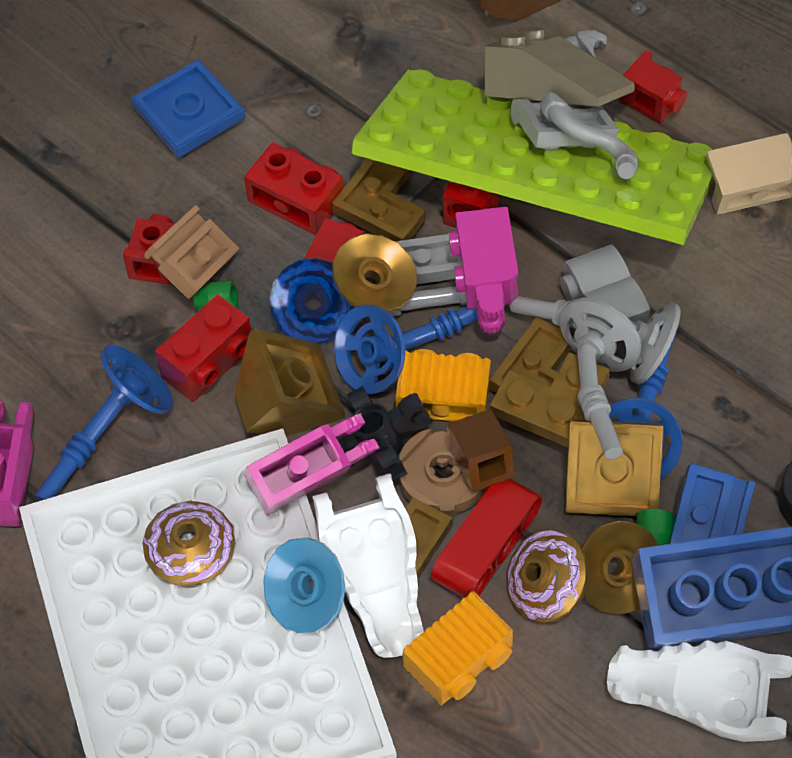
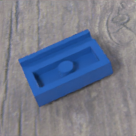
M690 463L684 477L668 544L743 534L756 482L737 479L733 475Z

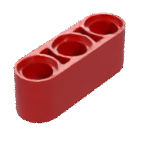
M511 478L491 485L439 555L433 566L431 579L462 598L467 597L473 591L480 596L535 519L541 507L543 497Z

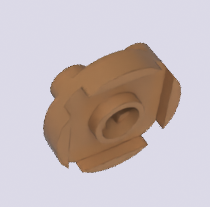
M448 427L447 432L438 431L432 433V429L419 432L405 444L399 457L408 474L399 478L398 483L409 502L414 497L418 501L454 518L459 512L475 505L486 491L487 487L472 492L453 457ZM448 464L453 466L451 477L438 478L435 476L434 466L438 465L442 468Z

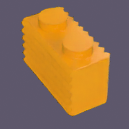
M418 349L412 353L405 351L404 365L397 383L396 408L404 397L417 393L432 420L457 421L486 411L489 397V380L491 378V360L487 357L482 359L473 353H462L454 357L451 354L448 356L442 353L438 355L428 349Z
M473 591L463 598L460 603H457L453 609H450L446 615H442L439 621H435L424 633H420L418 638L413 639L409 645L404 647L402 650L403 665L411 673L412 677L417 679L418 683L430 693L432 698L436 699L438 704L443 705L451 697L455 700H460L474 688L477 682L475 677L487 667L495 670L507 661L512 653L513 630Z

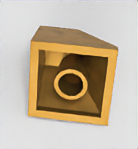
M254 328L249 333L234 393L246 432L262 435L283 428L285 436H289L339 421L345 416L320 344Z

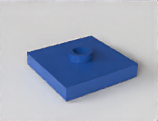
M199 59L131 98L133 108L177 158H180L246 118L244 108Z

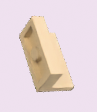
M788 133L707 151L706 158L716 183L711 199L716 215L792 197V143Z

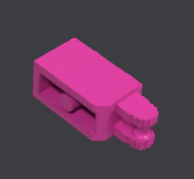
M508 206L455 213L456 230L448 231L451 257L460 256L461 266L454 267L456 292H465L467 309L476 308L480 329L488 332V334L499 333V330H503L502 327L505 326V305L511 304L518 297L516 280L518 277V267Z
M0 401V526L20 527L22 517L19 507L24 506L34 450L30 437L33 423V407L29 402H20L15 424H4L6 420L5 403Z
M360 413L331 428L329 424L323 425L246 466L244 476L266 516L347 473L350 465L379 449L375 439L365 440L346 453L341 448L338 439L358 431L364 425L365 421Z

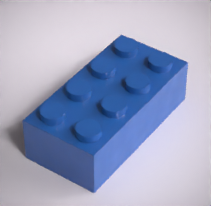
M792 527L639 548L632 557L648 650L659 651L663 646H679L684 642L694 646L700 645L704 641L715 643L792 631Z

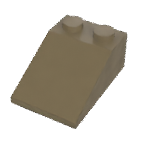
M520 28V34L500 35V41L485 46V96L542 101L548 92H553L567 104L599 107L634 91V82L563 37L544 34V28Z

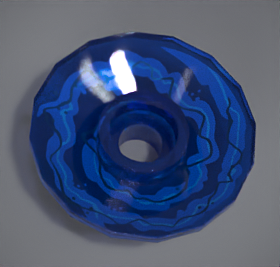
M318 258L298 260L284 268L273 282L269 297L271 316L280 331L287 336L318 344L328 343L333 340L343 317L355 308L339 293L333 281L332 262ZM317 293L321 297L322 302L319 308L312 310L306 307L304 300L307 294Z

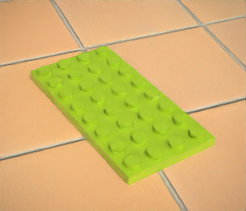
M408 69L353 139L351 153L353 155L684 245L714 180L706 158L707 151L712 150L708 145L702 143L688 144L673 140L670 136L660 132L647 133L639 131L618 121H613L618 127L617 138L628 145L636 153L638 159L637 171L629 179H623L618 175L615 165L616 160L599 147L560 146L554 150L536 148L520 124L515 125L512 121L511 104L514 98L485 96L484 89L473 87L467 81H450L435 77L426 70ZM534 100V101H530V102H531V103H539V102H542V101H535V100Z

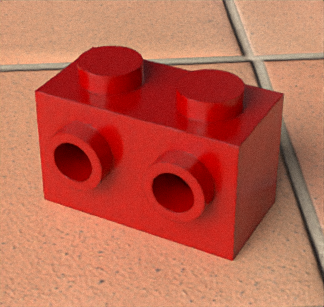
M271 142L244 176L248 202L315 236L324 219L331 220L335 215L332 211V202L344 188L343 176L339 175L332 167L327 165L321 166L305 158L293 148L286 149L274 142Z
M217 294L155 350L162 379L193 403L244 356L248 336L251 332L249 317Z

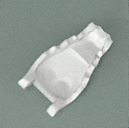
M386 474L375 478L380 499L336 512L332 510V502L327 492L314 495L313 501L316 511L318 540L323 542L339 560L344 572L345 594L364 625L367 639L373 651L378 656L389 658L402 656L404 647L409 645L413 639L418 638L420 633H424L417 607L416 538L409 515L395 490L391 474Z
M704 641L696 647L684 642L679 646H663L657 652L652 650H632L628 646L623 645L609 663L607 687L613 699L655 708L687 720L724 738L742 742L778 740L786 737L787 722L778 717H766L770 679L791 677L792 657L763 653L729 641L720 643Z

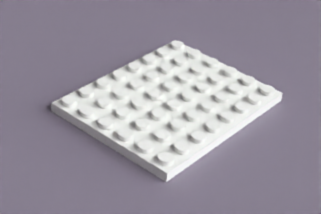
M283 428L19 507L86 758H397L394 744L344 601L341 610L331 624L317 632L297 633L283 627L272 615L265 600L263 579L267 562L275 550L290 539L309 537L319 541L317 524L306 495L266 516L244 476L246 466L288 444ZM186 501L209 503L219 509L233 525L236 545L232 560L220 575L207 583L189 587L169 584L154 575L145 561L142 542L146 527L157 513L170 505ZM186 532L180 535L179 538L190 540L194 537L195 533ZM312 578V579H311V588H312V590L314 591V581H313V578Z

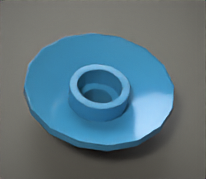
M309 537L290 539L279 546L267 562L263 579L265 600L272 615L283 627L297 633L317 632L332 623L342 607L345 595L344 572L337 556L323 542ZM312 578H313V581H314V591H313L312 588H311V579H312Z

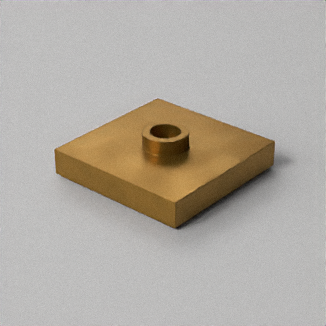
M570 419L565 511L567 513L637 516V512L641 510H659L663 423L611 421L623 453L616 459H607L592 422L583 419Z

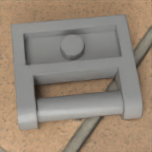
M514 99L512 101L511 118L513 123L522 126L536 148L554 150L560 146L597 147L571 137L552 121H548L540 108L541 102L531 103L528 99ZM568 104L574 111L571 115L572 117L588 126L602 129L617 137L618 127L602 106Z
M449 234L395 241L410 255L416 267L417 284L455 279L454 267L461 266L460 256L451 257ZM456 286L417 291L413 293L411 299L399 310L390 312L392 316H400L401 311L454 303H459L460 307L467 306L465 292L457 293Z

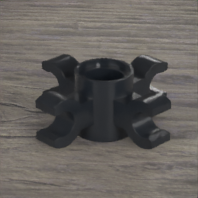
M363 385L348 393L347 396L356 411L353 416L360 413L365 423L358 431L338 439L344 453L355 448L356 445L365 440L375 439L379 449L368 455V458L375 463H380L386 473L391 474L393 482L408 474L399 457L404 446L402 434L410 430H422L433 422L418 394L413 393L404 397L399 402L397 408L387 412L384 406L375 404L370 400Z

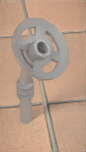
M518 296L510 304V310L513 313L552 320L554 325L560 326L561 312L571 301L559 299L554 303ZM668 302L658 309L646 323L640 320L636 323L632 322L639 333L642 343L640 358L630 368V380L640 385L647 381L664 359L678 328L681 314L678 304ZM587 314V317L599 319L612 327L606 320L592 314ZM571 317L569 327L577 329L578 327Z
M577 298L569 302L562 310L560 329L569 347L578 355L580 392L577 398L584 417L587 421L592 422L605 457L607 459H616L622 455L623 449L609 417L611 412L610 404L604 389L598 385L597 364L609 368L611 372L628 370L640 358L642 343L633 323L616 307L595 298ZM587 314H592L606 320L612 327L599 319L587 317ZM571 317L578 327L575 330V338H572L569 330ZM624 340L626 357L624 360L614 355L617 350V341Z

